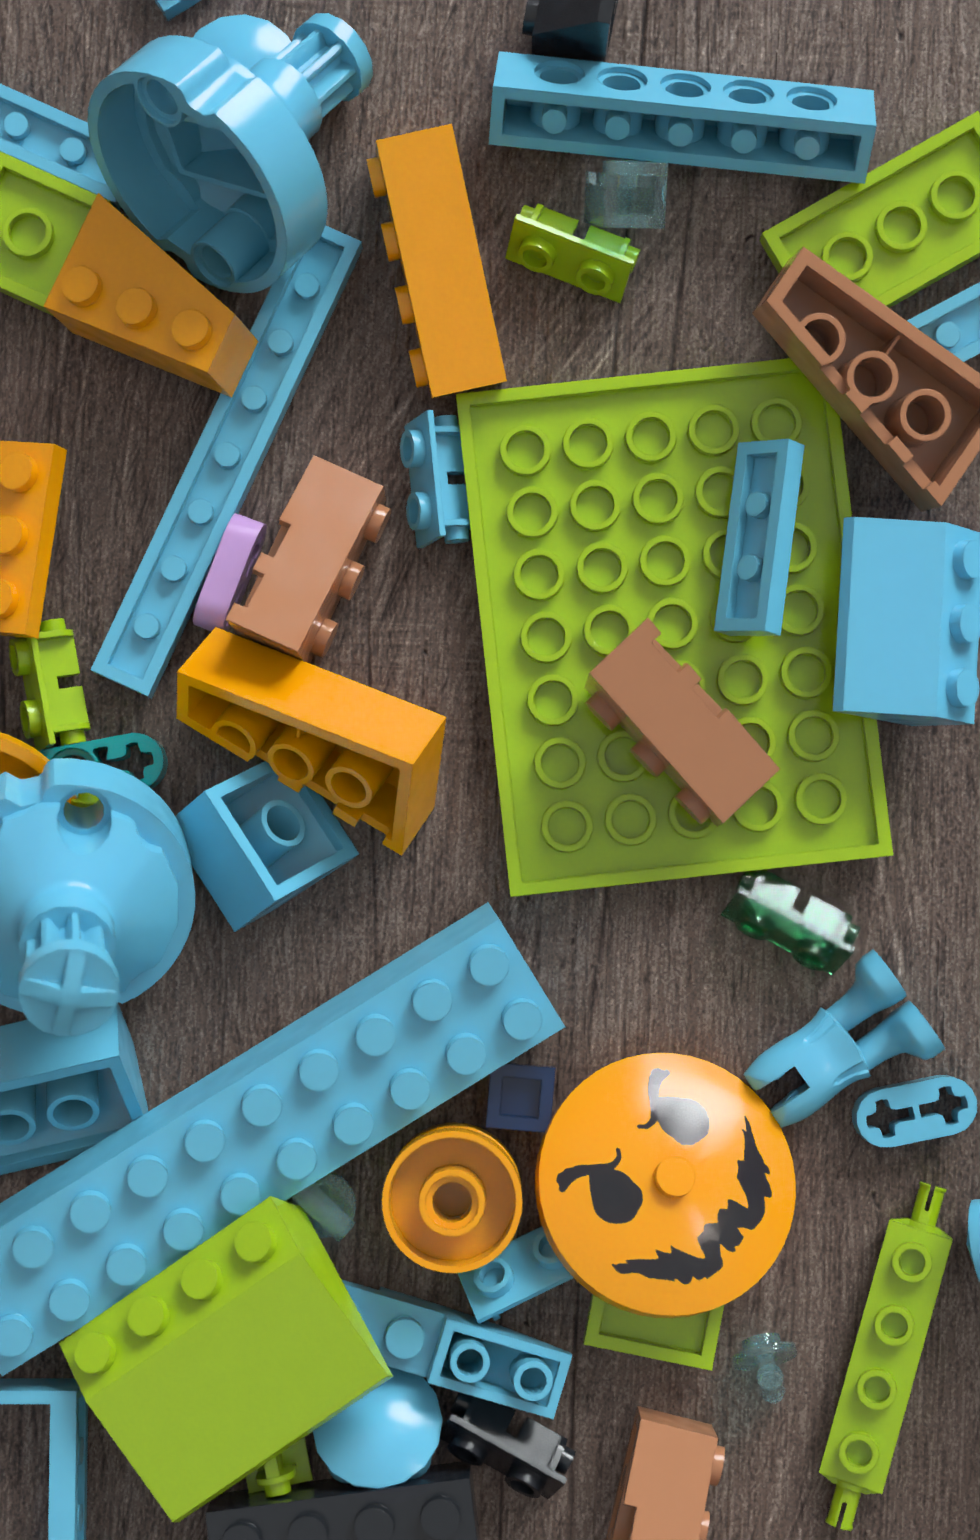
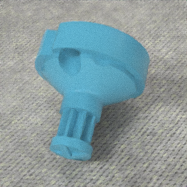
M316 13L296 29L291 43L273 58H263L249 70L238 61L227 57L218 47L207 42L186 36L169 35L156 38L143 46L110 73L94 89L88 106L87 121L95 159L109 189L133 224L162 250L171 251L182 258L195 278L230 292L254 293L262 291L279 279L322 236L327 220V192L318 160L308 140L319 131L322 118L341 101H350L369 86L373 77L372 59L365 43L357 32L342 19L329 13Z
M72 758L52 759L46 763L43 772L36 777L19 779L8 772L0 774V1004L23 1012L27 1020L41 1031L57 1036H80L98 1029L112 1016L118 1002L123 1004L139 996L154 985L174 964L188 939L195 912V886L190 853L184 832L172 810L156 792L136 777L103 763ZM78 793H90L99 798L94 805L89 807H76L67 801Z

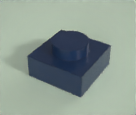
M506 1063L490 1073L486 1127L545 1133L552 1117L556 1068L552 1066Z

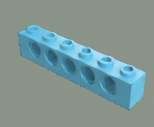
M499 51L492 92L489 145L865 184L877 127L874 90Z

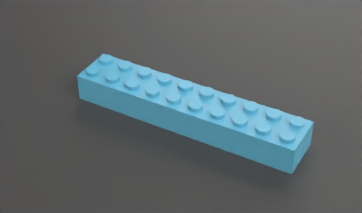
M489 902L1 1202L0 1374L2 1376L6 1375L80 1329L268 1197L272 1196L286 1201L563 1029L565 1025Z

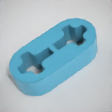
M935 1075L876 1087L864 1092L856 1100L852 1109V1123L856 1132L865 1141L878 1147H896L950 1136L966 1130L976 1116L977 1099L973 1089L964 1081L949 1075ZM942 1087L946 1088L948 1094L961 1098V1106L952 1109V1120L945 1122L943 1115L938 1113L921 1114L919 1105L939 1100L938 1089ZM883 1100L885 1106L890 1109L908 1108L909 1117L891 1121L889 1123L890 1133L882 1135L878 1127L867 1125L866 1116L876 1113L875 1102Z

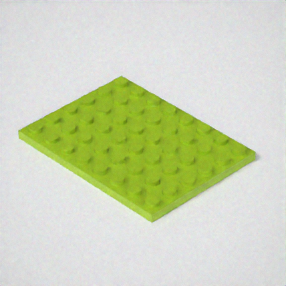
M790 358L456 394L510 897L893 856L877 720L833 711L844 518L852 517L840 416ZM791 439L805 445L781 636H729L716 632L714 627L738 443ZM647 618L661 632L655 640L680 666L688 663L701 678L697 684L722 710L726 708L733 714L780 768L731 817L718 827L709 818L702 825L693 819L675 799V796L681 791L677 784L664 771L657 778L654 777L631 753L630 749L636 744L635 740L619 724L612 731L609 730L585 704L592 696L584 688L589 673Z

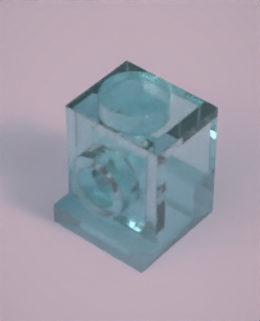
M606 159V161H603L602 171H586L584 222L605 228L665 229L668 163L644 162L643 160Z

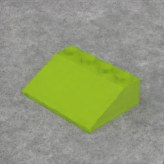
M272 1196L262 1201L59 1343L86 1403L173 1523H179L393 1377L303 1206Z

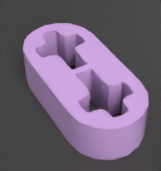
M237 513L231 517L200 592L193 615V625L209 631L217 627L228 632L231 625L226 621V617L234 602L239 605L252 575V569L263 546L267 529L266 524Z

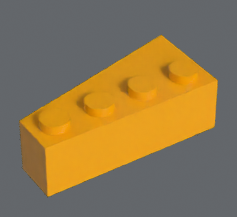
M452 124L376 140L377 157L366 159L374 198L386 196L391 218L390 222L380 224L388 261L400 260L405 285L394 287L402 325L414 323L420 348L408 350L416 388L428 386L430 396L434 398L506 382L505 369Z
M217 627L211 631L177 671L176 719L247 762L255 755L266 761L279 776L278 781L297 793L301 791L304 785L336 804L332 814L353 827L357 825L360 819L386 835L382 844L399 855H403L433 811L445 732V716Z

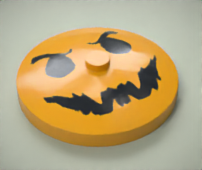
M649 1053L627 1057L603 1067L586 1078L568 1095L552 1117L541 1141L535 1169V1195L541 1225L546 1238L562 1265L579 1284L604 1302L621 1310L653 1318H681L705 1313L731 1302L753 1287L767 1273L782 1250L791 1228L796 1199V1181L793 1160L783 1131L764 1101L748 1085L727 1070L693 1056L676 1053Z

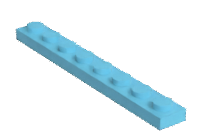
M325 225L318 242L272 284L250 330L258 340L255 350L232 398L220 394L90 669L94 673L152 699L196 606L224 531L231 517L235 513L239 514L363 250L360 240Z

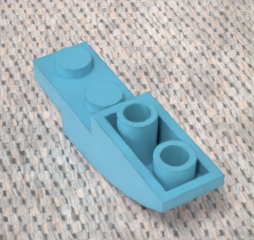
M342 1280L388 1367L426 1377L429 1384L554 1419L573 1356L570 1352L489 1321L478 1324L475 1316L384 1287H380L377 1290Z

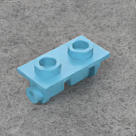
M426 410L405 425V431L400 442L401 460L403 465L409 468L411 493L406 506L407 521L410 528L415 530L417 548H424L444 537L447 544L470 541V520L466 484H448L447 475H464L458 419L456 415L434 417L433 410Z
M542 1226L512 1240L503 1252L488 1264L471 1271L458 1273L478 1324L490 1318L496 1321L501 1318V1313L574 1278L555 1255Z

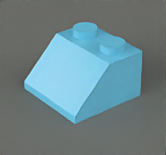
M266 761L205 790L175 816L186 838L191 865L234 932L277 909L359 855V852L335 815L332 814L333 812L324 798L305 785L297 793L279 782V776Z

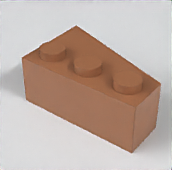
M315 455L312 457L279 519L281 528L268 555L261 552L252 569V573L258 577L245 605L242 606L234 602L226 617V621L240 637L309 664L314 655L324 658L338 629L339 623L332 621L331 618L340 598L342 597L350 601L362 579L365 566L357 562L367 540L377 543L389 520L391 508L384 506L387 499L384 486Z
M647 618L589 673L584 688L592 696L585 704L609 730L612 731L619 724L635 740L636 744L630 749L631 753L654 777L657 778L664 771L677 784L681 791L675 796V799L693 819L702 825L709 818L718 827L731 817L780 768L733 714L726 708L722 710L697 684L701 678L688 663L680 666L655 640L661 632Z
M637 1406L605 1540H706L710 1522V1512L705 1511L709 1485L717 1487L725 1459V1447L717 1445L718 1437L712 1424Z

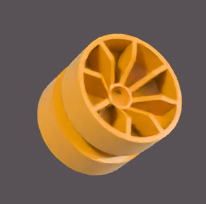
M458 1122L443 1123L419 1132L402 1147L387 1174L382 1194V1211L386 1228L396 1246L409 1259L424 1268L442 1273H462L488 1264L500 1255L511 1242L517 1231L522 1214L521 1180L514 1158L497 1137L471 1124Z

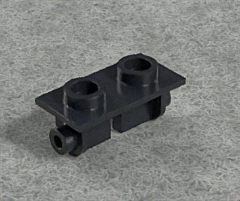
M458 1392L450 1408V1411L454 1414H451L442 1424L440 1439L449 1443L447 1448L451 1454L461 1461L474 1466H481L484 1463L506 1475L504 1479L506 1484L527 1497L539 1498L543 1496L549 1499L565 1485L568 1478L561 1474L564 1475L567 1472L576 1453L575 1450L566 1446L567 1438L529 1417L524 1420L517 1436L514 1437L507 1433L506 1430L516 1410L509 1406Z

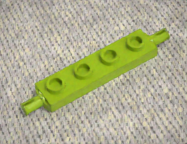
M922 1181L919 1182L920 1186L911 1218H891L889 1220L819 1470L820 1474L833 1484H836L825 1522L836 1527L842 1504L845 1502L847 1505L840 1529L852 1531L853 1529L852 1525L861 1493L883 1494L953 1241L951 1236L936 1226L947 1189L935 1185L930 1207L926 1210L925 1205L931 1184Z

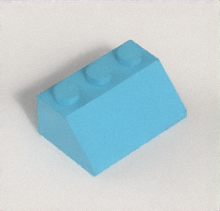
M867 517L844 518L833 711L908 726L974 724L975 703L979 696L977 661L980 638V532L947 522Z
M118 1003L112 1016L98 1029L80 1036L53 1035L41 1031L29 1020L0 1026V1175L72 1159L149 1112L134 1042Z

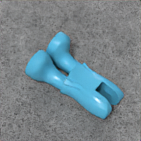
M874 949L862 956L855 964L854 984L839 1000L826 1010L820 1007L810 1022L765 1050L743 1074L754 1091L765 1087L774 1080H778L794 1066L806 1083L789 1092L786 1097L770 1109L771 1114L781 1128L809 1117L848 1085L858 1080L869 1078L871 1076L869 1071L889 1058L900 1053H908L922 1060H927L945 1050L943 1043L933 1028L909 1000L892 1011L879 1025L856 1042L848 1033L859 1023L895 1005L907 996L895 975Z

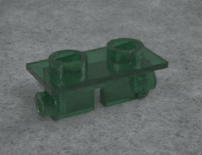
M768 870L743 872L735 888L737 892L721 913V916L734 922L738 930L746 936L756 940H768L790 952L792 957L802 966L815 971H825L831 975L854 953L855 948L852 945L861 927L851 923L852 915L813 895L808 899L802 913L793 909L792 906L800 892V888L770 873Z

